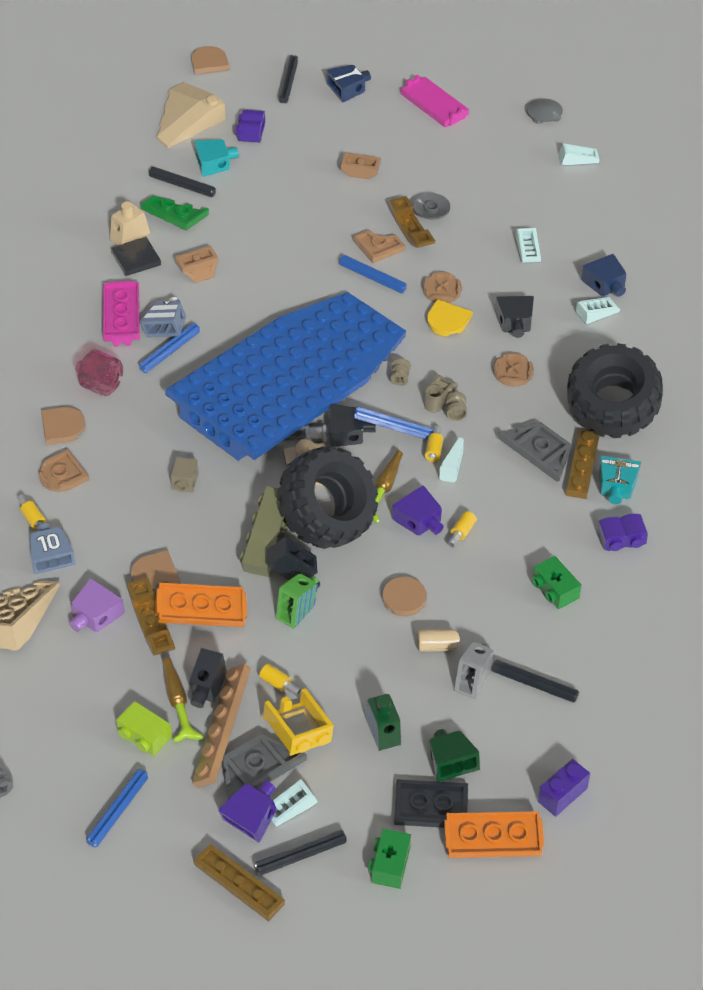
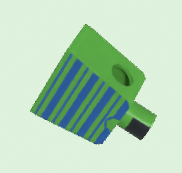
M298 574L279 588L276 619L294 629L314 607L317 589L320 587L319 580L315 577L308 578Z

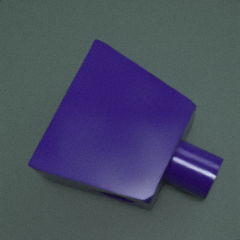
M423 485L392 505V519L416 535H421L427 530L437 535L444 528V525L440 522L442 508Z
M264 780L258 789L249 784H244L218 811L224 821L259 843L277 809L274 801L270 798L276 787L267 780Z

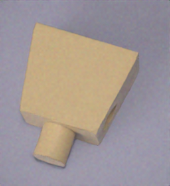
M129 201L123 202L121 205L122 210L114 213L111 217L110 241L117 246L141 239L150 234L144 212Z

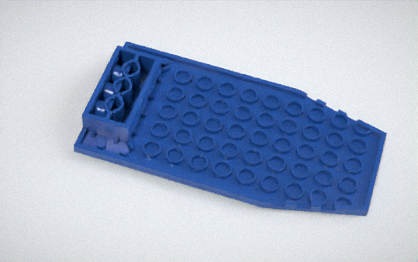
M349 292L278 317L168 387L165 395L180 406V419L237 461L247 455L256 460L329 410L331 404L339 403L368 383L371 375L380 368V364L387 360L390 352L394 351L405 338L406 330Z

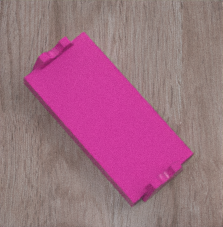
M416 75L413 80L408 79L405 87L401 88L402 96L443 127L451 126L469 115V109L427 77L420 79V76Z
M119 281L103 284L104 341H112L114 347L119 346L121 343L131 346L132 340H140L139 282Z

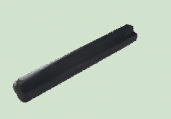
M290 55L288 58L279 94L280 103H287L289 100L298 64V57L296 55Z
M151 167L149 170V176L208 197H213L216 194L214 186L157 167Z
M498 659L493 663L492 672L573 703L578 699L579 690Z
M338 830L256 861L254 863L255 871L261 876L340 846L347 842L346 835L343 830Z

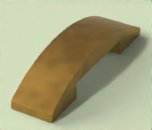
M407 196L389 200L394 218L401 232L411 245L419 248L435 244V239L428 229L424 230L414 215L413 205Z
M148 577L126 583L140 628L153 656L175 650L169 630L166 629L164 623H158V616H155V594Z

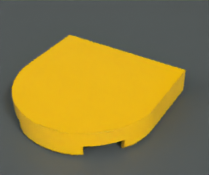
M437 299L428 313L427 323L431 331L437 335L449 336V334H459L464 331L473 317V311Z

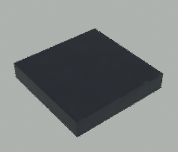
M147 237L111 248V253L125 276L161 265V259Z

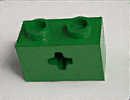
M556 556L534 566L532 576L534 586L540 589L545 594L546 599L553 603L558 610L580 598L582 584Z
M382 829L381 837H376L373 852H377L376 857L370 859L368 873H372V883L401 889L411 848L412 834Z

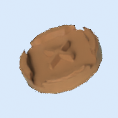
M434 273L431 277L425 279L423 292L433 302H436L438 299L450 303L460 297L462 291L461 281L454 278L455 276L451 273Z
M517 353L504 354L502 358L496 359L493 366V373L497 381L507 386H521L528 383L534 371L533 363L529 362L524 355Z
M399 577L389 581L383 588L382 600L384 606L393 611V614L411 616L417 614L426 605L427 592L418 580L411 577Z

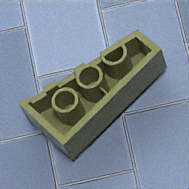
M266 486L265 492L260 494L258 502L260 507L258 512L254 513L252 520L254 526L252 531H249L247 534L246 550H242L240 556V563H242L244 572L270 577L272 570L267 566V549L282 540L284 537L283 530H288L286 526L287 521L284 516L281 517L279 511L281 503L277 500L278 488Z

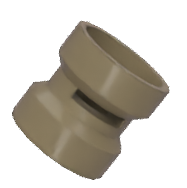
M460 392L448 394L446 397L448 418L454 421L464 419L467 416L466 396Z

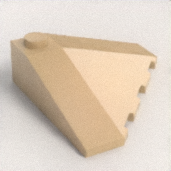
M184 82L170 88L157 140L166 148H170L225 121V102L213 93Z
M40 580L34 582L33 587H28L21 591L17 587L2 592L3 596H0L1 649L19 650L31 638L60 587L59 582Z

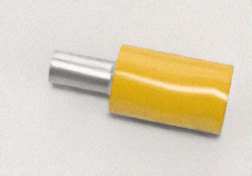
M436 425L433 433L428 436L425 458L431 462L440 460L444 439L440 435L441 426Z
M23 494L17 497L21 504L20 511L32 529L37 530L40 524L46 523L45 517L33 501H27Z
M464 511L451 529L452 537L448 541L450 547H454L458 540H464L477 521L473 513Z
M268 663L262 668L259 674L260 679L281 692L288 690L296 696L301 693V689L291 683V677L280 671L277 667Z

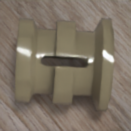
M402 358L394 359L391 363V382L395 385L403 386L408 383L411 363Z

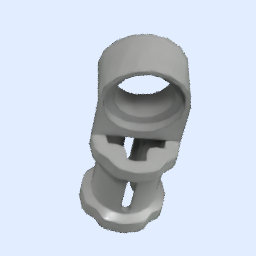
M326 424L320 427L305 425L299 429L300 431L288 437L290 440H295V438L297 440L309 439L311 441L327 443Z

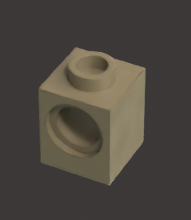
M176 458L171 474L172 490L193 493L199 474L198 460Z

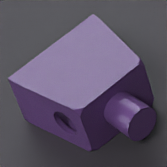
M90 579L71 603L74 618L69 624L76 632H79L84 626H87L94 632H98L124 614L123 599Z

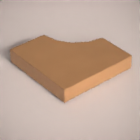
M367 230L353 236V242L372 263L405 251V245L396 235L381 236Z

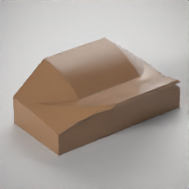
M345 153L341 163V170L350 177L370 179L378 174L381 158Z
M208 246L175 256V262L184 274H187L195 283L214 278L218 256L213 248Z

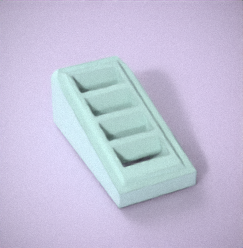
M564 143L559 151L561 165L599 163L600 161L597 149Z
M536 228L517 229L515 237L522 263L541 262Z
M610 297L577 302L576 313L585 324L620 311Z
M458 438L441 464L440 480L454 483L457 481L464 449L463 438Z
M301 779L273 800L281 815L277 817L274 814L272 822L277 827L318 802ZM301 794L304 795L302 799L299 798V795ZM293 798L297 802L294 805L290 802ZM284 803H286L289 807V809H287L286 811L281 806Z

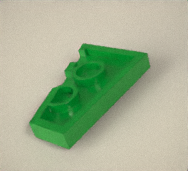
M154 195L141 203L142 210L186 231L209 215L208 208L203 207L202 210H199L187 203L185 205L175 204L174 200Z

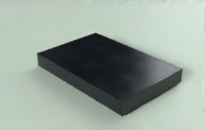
M401 779L396 781L394 825L444 828L447 813H467L468 783Z

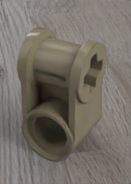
M437 375L434 381L426 388L425 409L429 412H439L446 404L447 395L456 392L458 383L455 381L450 382L443 379V376Z

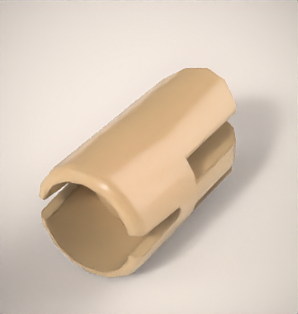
M425 629L418 631V650L420 652L451 651L457 647L460 641L459 634L452 629Z

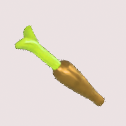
M400 450L395 452L393 458L376 480L375 486H377L378 491L376 502H378V505L384 493H388L394 484L400 460L403 456V452ZM376 512V515L373 516V521L379 523L380 521Z
M165 658L162 662L165 669L168 700L171 706L176 708L181 725L180 732L173 741L176 743L185 738L201 740L204 736L190 726L185 709L187 696L180 678L173 667L171 658Z

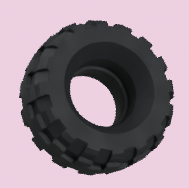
M617 343V346H610L609 344L600 345L599 349L595 350L592 348L583 354V358L580 357L572 366L567 383V399L573 417H576L579 424L588 431L592 429L595 434L601 437L610 435L612 438H621L625 434L631 436L639 432L640 428L644 429L651 424L654 416L658 415L661 408L663 396L660 370L658 371L656 363L648 355L644 356L643 352L636 347L628 348L626 344ZM617 385L625 387L633 395L622 402H608L600 398L596 393L604 387Z
M331 446L314 448L295 458L288 464L289 467L283 471L279 482L281 487L277 491V500L281 503L279 511L281 517H285L288 529L293 533L296 532L298 539L304 543H311L312 546L323 549L340 547L361 537L371 526L374 519L373 516L376 515L378 502H376L378 495L377 486L373 484L372 478L374 477L371 471L366 470L363 466L364 462L359 457L351 456L352 453L350 451ZM316 482L324 485L332 494L335 503L333 516L324 512L318 504L315 496Z

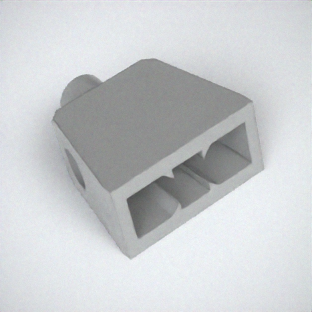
M473 642L459 660L454 691L476 699L491 670L494 654L491 645ZM476 671L474 675L471 677L470 673Z

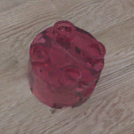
M92 349L82 361L76 364L75 368L76 372H78L80 386L101 396L112 394L120 384V381H118L119 376H123L121 361L96 349Z

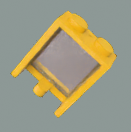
M306 688L301 690L300 703L292 705V701L288 696L283 697L280 702V710L276 711L270 701L265 702L263 720L269 723L288 749L290 756L331 742L334 725Z

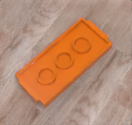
M159 583L157 588L155 616H158V623L244 627L245 619L247 618V602L244 587Z
M539 811L446 814L444 836L445 850H448V858L542 856L544 836L542 818H539Z

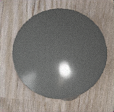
M540 98L529 103L527 112L535 123L541 124L543 122L559 121L563 108L552 99Z

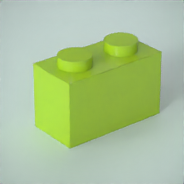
M135 701L116 719L119 736L126 741H131L139 750L145 753L148 752L152 756H155L172 738L171 724Z

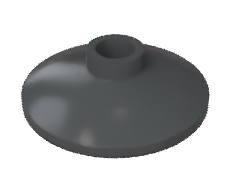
M427 193L418 196L414 200L413 210L422 218L430 220L440 219L449 213L450 202L440 194Z

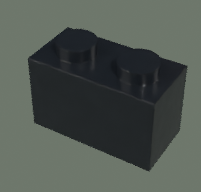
M287 537L267 549V566L288 580H291L298 574L310 578L318 573L317 556Z

